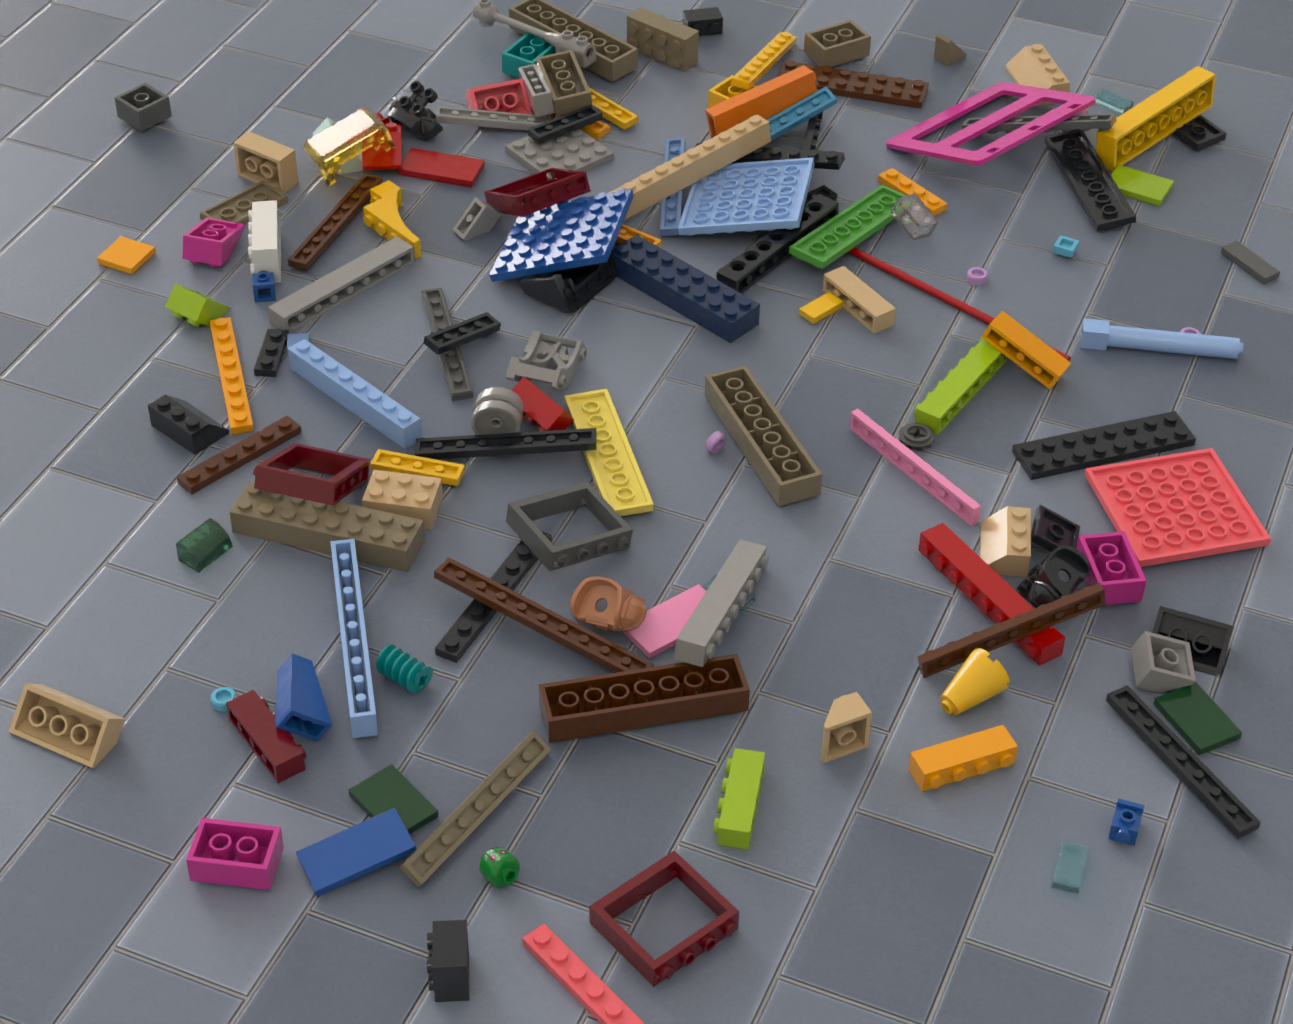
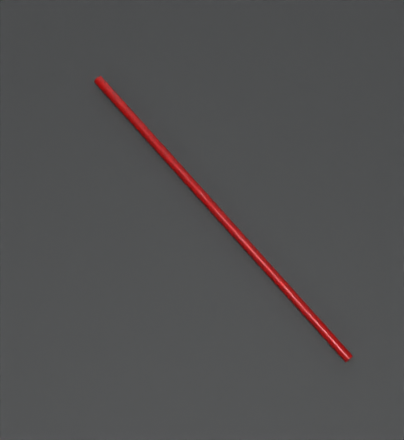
M855 247L847 252L989 325L995 319ZM1051 347L1053 350H1055L1057 353H1059L1061 356H1063L1070 362L1071 357L1069 355Z

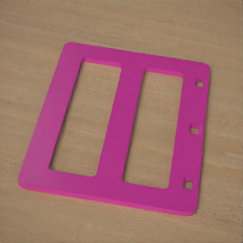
M1001 82L887 140L886 145L890 149L970 165H982L1096 103L1095 97ZM1001 95L1022 97L937 143L917 140ZM1041 102L1063 104L979 150L971 151L956 148Z

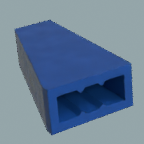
M292 653L277 670L276 728L318 741L332 726V721L313 662Z

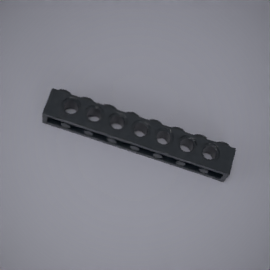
M821 194L817 195L804 205L799 228L790 230L784 228L770 231L736 258H733L724 267L720 268L717 271V280L742 294L791 256L789 254L791 245L839 214V202Z

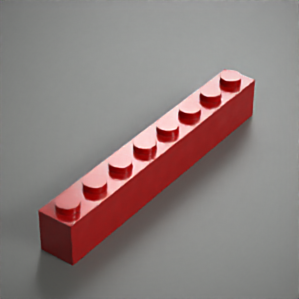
M944 523L920 533L918 546L920 553L931 561L935 568L941 571L953 585L957 586L964 593L965 597L970 599L994 624L1004 622L1018 614H1024L1035 609ZM1051 626L1013 643H1016L1029 658L1040 666L1062 655L1065 637L1054 626Z

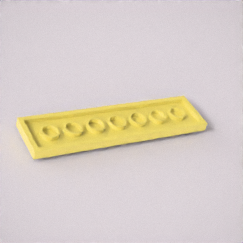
M601 389L565 395L564 403L569 415L574 419L572 422L574 429L596 428L597 450L583 451L599 494L620 516L653 511V501L608 390Z

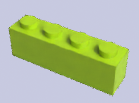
M734 748L733 757L727 759L726 774H729V777L723 778L721 793H725L724 798H719L717 813H720L721 816L720 818L715 817L713 833L718 834L717 845L749 850L764 774L765 752Z

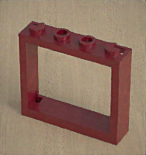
M549 168L485 191L484 194L487 204L491 205L499 213L523 217L591 192L586 172ZM551 172L552 178L547 179L546 173Z
M293 443L255 467L253 475H255L254 488L333 506L368 481L370 459ZM295 466L335 476L330 479H324L288 470Z
M673 851L590 905L589 923L654 987L664 979L671 978L674 972L683 966L690 965L703 952L712 950L725 937L732 936V932L738 929L739 911L677 852ZM677 877L718 917L654 960L614 918Z

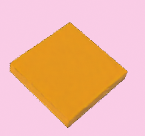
M120 236L97 257V262L100 265L132 275L156 253L154 246Z

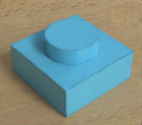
M1060 235L1053 246V253L1072 258L1079 248L1080 241Z

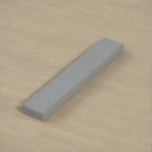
M436 106V121L445 124L528 131L529 128L550 120V116L542 118L532 114Z

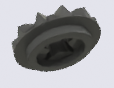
M910 423L900 429L899 439L906 447H912L913 450L915 448L923 450L925 447H931L932 442L935 440V433L927 425Z

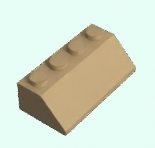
M1042 44L1025 46L1005 65L1006 70L1016 84L1069 92V80ZM1045 101V102H1041V103H1039V104H1037V105H1035V106H1043V105H1050V104H1057V103H1052V102H1046V101Z
M25 683L8 732L91 768H95L117 744L125 719L46 685Z

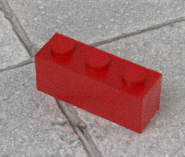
M523 377L511 390L520 396L524 404V413H526L524 418L532 425L535 423L539 424L537 427L539 431L566 430L574 421L562 407L526 377Z

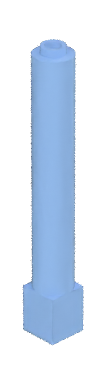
M1083 318L1080 348L1106 351L1107 347L1227 359H1237L1238 355L1242 356L1243 343L1240 342V338L1109 325V321Z

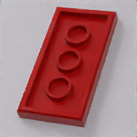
M410 148L402 161V169H398V175L473 187L485 166V161Z

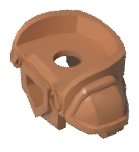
M598 576L584 579L573 592L569 605L573 616L578 622L588 623L609 633L614 631L628 632L639 628L647 613V607L644 604L645 600L643 598L634 596L632 591L623 588L612 579ZM602 599H606L608 602L607 608L603 612H598L596 608L597 603Z

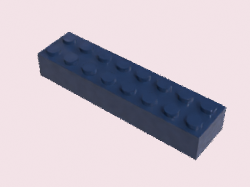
M636 234L612 249L611 256L617 269L616 277L727 342H734L759 325V303Z

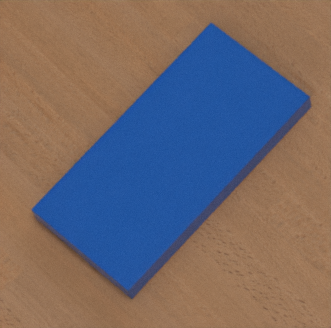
M393 808L296 851V855L316 897L412 854L416 850V846L398 812Z

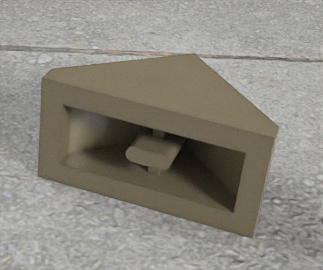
M939 33L937 34L934 51L935 60L948 66L966 57L967 54L954 42Z

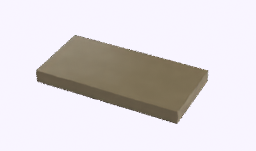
M262 180L200 212V219L204 220L207 217L246 225L249 222L248 210H252V202L277 200L279 208L288 203V196Z

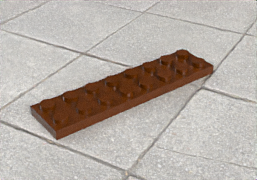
M783 61L777 75L779 77L804 65L816 74L817 80L815 82L818 90L826 86L836 96L921 109L929 87L928 82L921 80L888 77L883 74L875 75L867 72L850 71L849 69H836L830 66H816L811 63H796L795 61Z

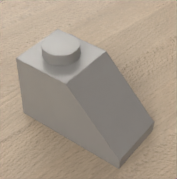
M475 197L453 228V231L463 240L467 241L489 232L501 214L491 205Z

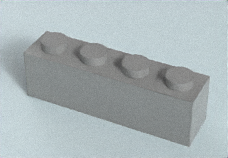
M532 64L519 67V77L524 79L529 103L536 117H548L550 114L555 113L551 91L538 66Z

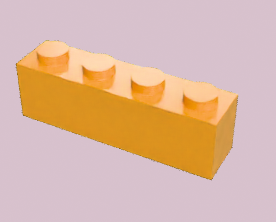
M1004 311L997 315L981 336L1049 390H1051L1071 365L1067 359Z
M1000 725L910 752L908 770L922 792L929 789H937L952 782H960L975 775H982L989 771L1015 764L1018 746L1005 726Z

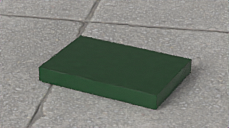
M1197 682L1154 699L1156 708L1198 755L1241 739L1242 732Z
M392 764L348 789L349 796L370 818L395 808L409 834L439 817L438 810Z

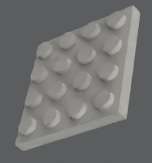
M580 128L541 144L526 136L505 145V152L534 174L549 168L587 172L614 160V153ZM551 172L546 173L547 179L552 178Z

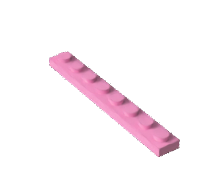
M859 409L851 412L849 428L851 431L971 527L978 523L981 505L908 449L898 439L889 434L883 427L870 419L869 416Z

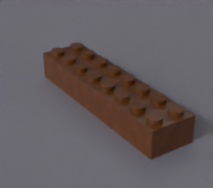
M737 654L713 657L712 659L708 658L703 667L681 662L539 684V706L549 743L749 711L750 689Z

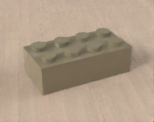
M641 7L627 16V43L638 48V53L683 72H686L698 63V30Z
M573 50L536 58L537 66L551 91L556 118L592 105L590 89Z

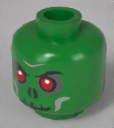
M495 847L484 853L480 861L479 870L481 875L495 887L503 888L515 881L520 871V864L518 859L506 849Z

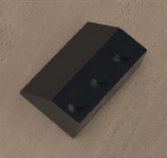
M165 394L148 404L151 426L194 455L229 434L227 428L184 400Z
M1160 606L1152 633L1189 642L1193 666L1221 674L1234 626Z

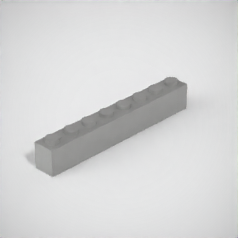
M398 236L270 305L268 307L270 324L280 330H289V333L413 265L415 263L414 247Z
M741 539L738 541L676 638L675 660L703 667L708 658L712 659L715 646L721 644L723 633L729 631L731 620L737 618L739 607L744 606L747 594H751L753 591L754 582L759 581L762 570L767 568L769 556H766L767 546Z

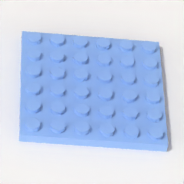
M814 157L730 163L693 183L678 226L679 235H712L723 232L734 233L738 231L753 232L755 230L772 231L775 229L786 228L790 230L799 228L815 165Z

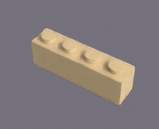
M845 266L824 274L823 291L825 293L830 292L844 301L843 308L875 334L894 325L896 308Z

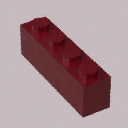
M251 690L226 702L230 722L277 783L306 770L304 759L307 756L301 744L297 745L294 742L291 732L276 728V713H272L269 710L264 697H259L254 690Z

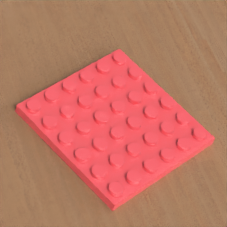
M1213 448L1085 469L1084 475L1116 531H1125L1140 567L1268 546L1270 544L1271 538Z

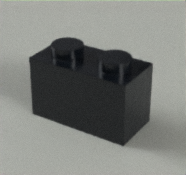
M718 7L683 10V25L698 30L699 36L723 33V17Z

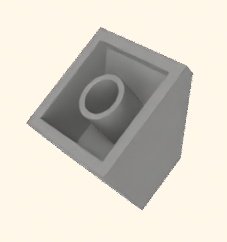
M1144 631L1132 646L1131 655L1137 688L1162 693L1193 685L1196 682L1189 642Z

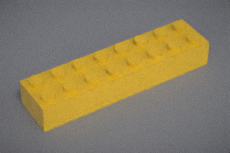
M1196 66L1117 117V121L1109 130H1097L1096 152L1105 167L1114 172L1118 165L1123 166L1176 131V128H1181L1184 124H1187L1213 106L1216 74Z

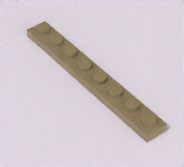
M535 730L518 744L399 867L417 887L421 886L551 750Z

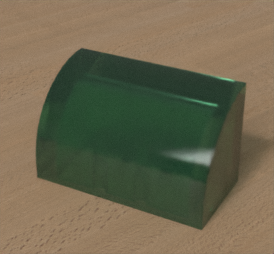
M211 518L176 543L179 561L198 573L233 547L231 539L224 528Z

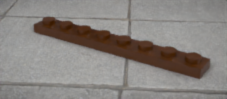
M364 173L288 258V265L307 271L371 198L370 189L382 184L383 177Z
M1101 583L1087 586L1056 601L1040 605L1036 609L1024 614H1018L1014 618L996 623L987 629L971 633L967 637L949 642L935 650L927 651L918 656L920 672L923 678L929 677L965 662L970 653L975 649L981 648L990 652L1105 605V589Z

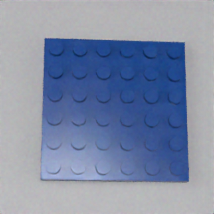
M619 189L613 193H599L591 197L582 196L575 200H566L523 217L517 216L489 274L491 281L495 282L607 262L633 200L634 194L632 189Z

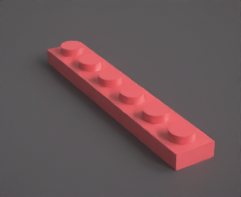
M542 924L522 938L523 946L600 1024H645L545 924Z

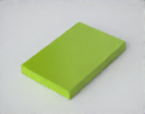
M1118 165L1111 174L1123 196L1161 206L1174 185V180Z

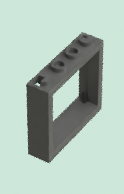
M588 481L508 503L506 523L549 571L630 548L633 529ZM586 506L607 528L608 532L555 547L532 521Z

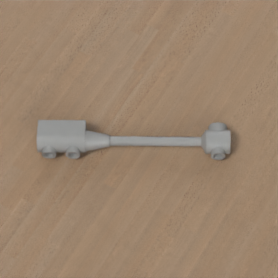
M480 0L474 6L473 16L479 19L480 26L491 27L497 20L545 39V41L555 47L556 53L573 50L578 64L582 68H586L596 61L595 45L589 43L586 36L573 37V32L570 30L563 31L562 33L545 32L499 14L498 8L491 5L490 0Z

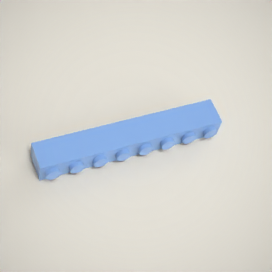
M303 339L288 348L289 365L292 371L402 448L407 449L416 443V439L422 438L421 418L316 346Z

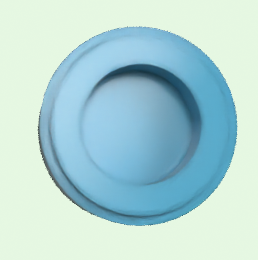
M221 687L214 690L211 694L212 707L217 711L226 712V702L236 698V692L229 687Z

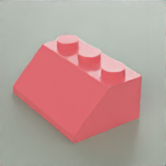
M523 78L471 88L465 93L468 109L532 114Z

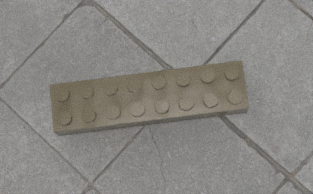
M524 0L509 8V18L545 32L562 33L563 31L570 30L573 32V37L586 36L588 42L594 44L596 48V61L586 68L611 82L638 68V48L545 0ZM509 26L511 29L523 35L527 33L525 31Z
M744 365L706 375V399L778 506L821 495L822 473L747 366Z
M248 482L229 512L233 533L332 555L330 541L355 539L357 561L406 572L409 571L425 542L424 520L344 502H337L332 506L254 488L255 483Z

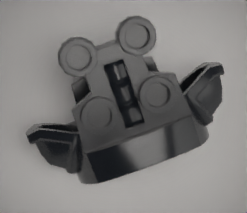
M414 81L410 85V89L413 92L410 97L403 96L399 101L396 97L391 99L392 103L389 107L390 113L388 117L392 123L397 125L404 124L420 139L429 141L443 131V127L436 121V115L430 109L425 108L428 103L435 102L438 95L432 88H427L424 91V86L419 81Z
M1068 545L1059 546L1040 563L1041 567L1037 564L1028 573L1030 581L1024 579L1016 589L1022 596H1026L1029 593V602L1035 608L1051 603L1065 595L1073 594L1079 589L1088 576L1087 574L1090 570L1089 561L1079 550ZM1060 570L1068 574V582H1064L1059 578L1058 572Z

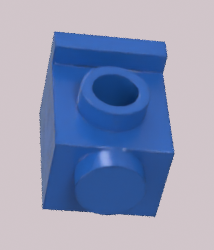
M260 271L258 274H252L255 303L276 301L274 273ZM270 289L271 293L259 294V290Z
M1118 798L1108 839L1135 846L1145 805Z

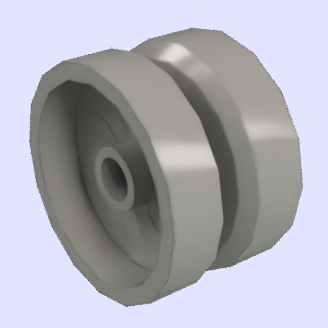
M492 387L482 391L475 401L471 420L474 434L520 432L524 413V404L520 396L502 387Z

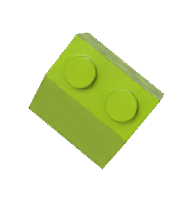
M178 284L174 285L165 305L166 308L172 310V315L183 319L185 316L188 318V323L197 327L200 324L210 326L209 320L221 318L230 310V307Z

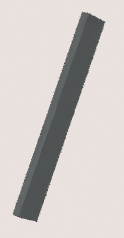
M442 288L421 291L432 333L452 326L453 323ZM460 346L439 354L451 400L473 398V390Z

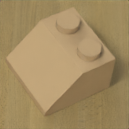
M857 692L843 695L834 699L823 727L822 763L868 747L872 712Z

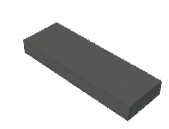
M1235 241L1222 247L1221 253L1261 283L1265 284L1279 278L1280 271L1240 242Z

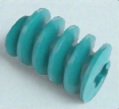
M393 644L385 646L379 653L376 661V669L380 674L385 675L386 678L393 680L394 683L399 684L411 693H418L423 690L433 675V669L430 666H426L423 662H418L417 658L411 657L409 653H403L402 649L396 648Z

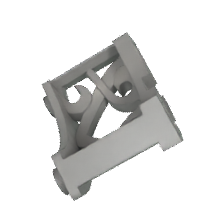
M533 330L524 350L525 357L517 358L511 356L505 377L516 382L526 377L527 379L550 383L554 390L563 391L572 382L581 361H585L587 348L583 341L553 336ZM547 343L555 344L554 348ZM562 346H565L566 348L562 349V350L560 351V353L558 354V352H559V350L562 348ZM568 347L575 348L573 354L567 355ZM551 362L557 367L556 370L543 368Z

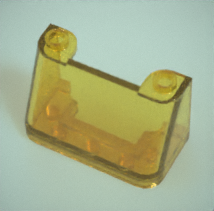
M363 108L313 138L308 139L304 144L303 150L327 186H330L336 182L334 178L337 171L338 173L342 172L341 164L372 146L376 151L379 150V147H383L388 152L395 145L384 123L370 109Z

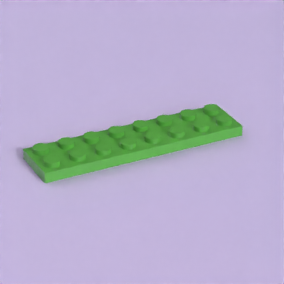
M881 185L791 245L789 254L817 268L824 269L912 208L915 199Z

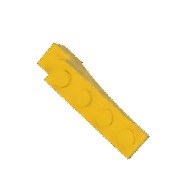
M390 180L371 188V204L363 207V220L366 226L376 231L388 241L398 236L414 247V259L421 257L420 239L405 226L398 212L399 207L403 205L401 188Z

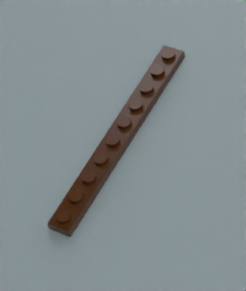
M449 557L434 571L435 579L615 673L654 667V664Z

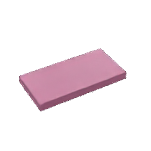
M698 584L647 610L646 617L639 628L623 633L649 659L676 645V638L705 595L706 590Z

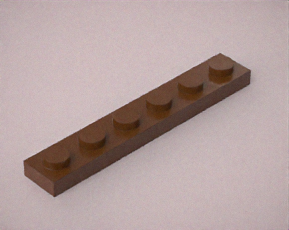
M285 416L177 476L178 484L192 495L302 433L301 426L289 416Z

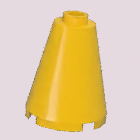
M981 648L975 649L958 670L940 696V705L946 713L959 715L998 695L1009 687L1007 684L1010 682V678L1006 670L997 659L993 662L987 657L990 655L989 652Z

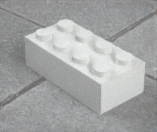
M277 200L252 202V210H248L249 259H251V276L252 274H258L260 271L273 272L275 283H280L281 231Z

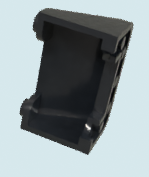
M610 253L608 261L604 263L558 270L548 278H537L534 275H529L522 278L519 283L527 296L563 312L572 313L580 309L616 278L617 269Z

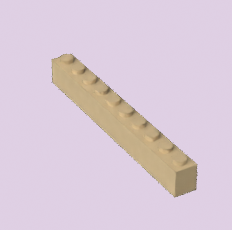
M759 115L751 116L742 123L736 124L725 132H721L719 135L704 141L702 144L689 149L687 152L672 158L670 161L657 166L655 169L608 193H613L619 189H632L634 197L624 219L626 220L770 143L769 121Z

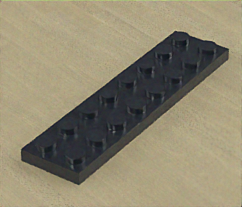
M1075 129L1045 136L1046 146L1097 231L1136 223L1135 213L1084 131Z
M1172 411L1014 444L1012 452L1030 480L1194 446L1196 438L1177 412Z

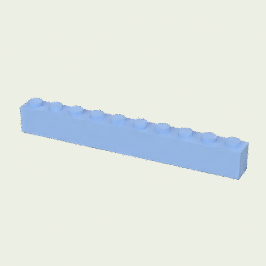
M355 539L330 541L352 738L378 735Z

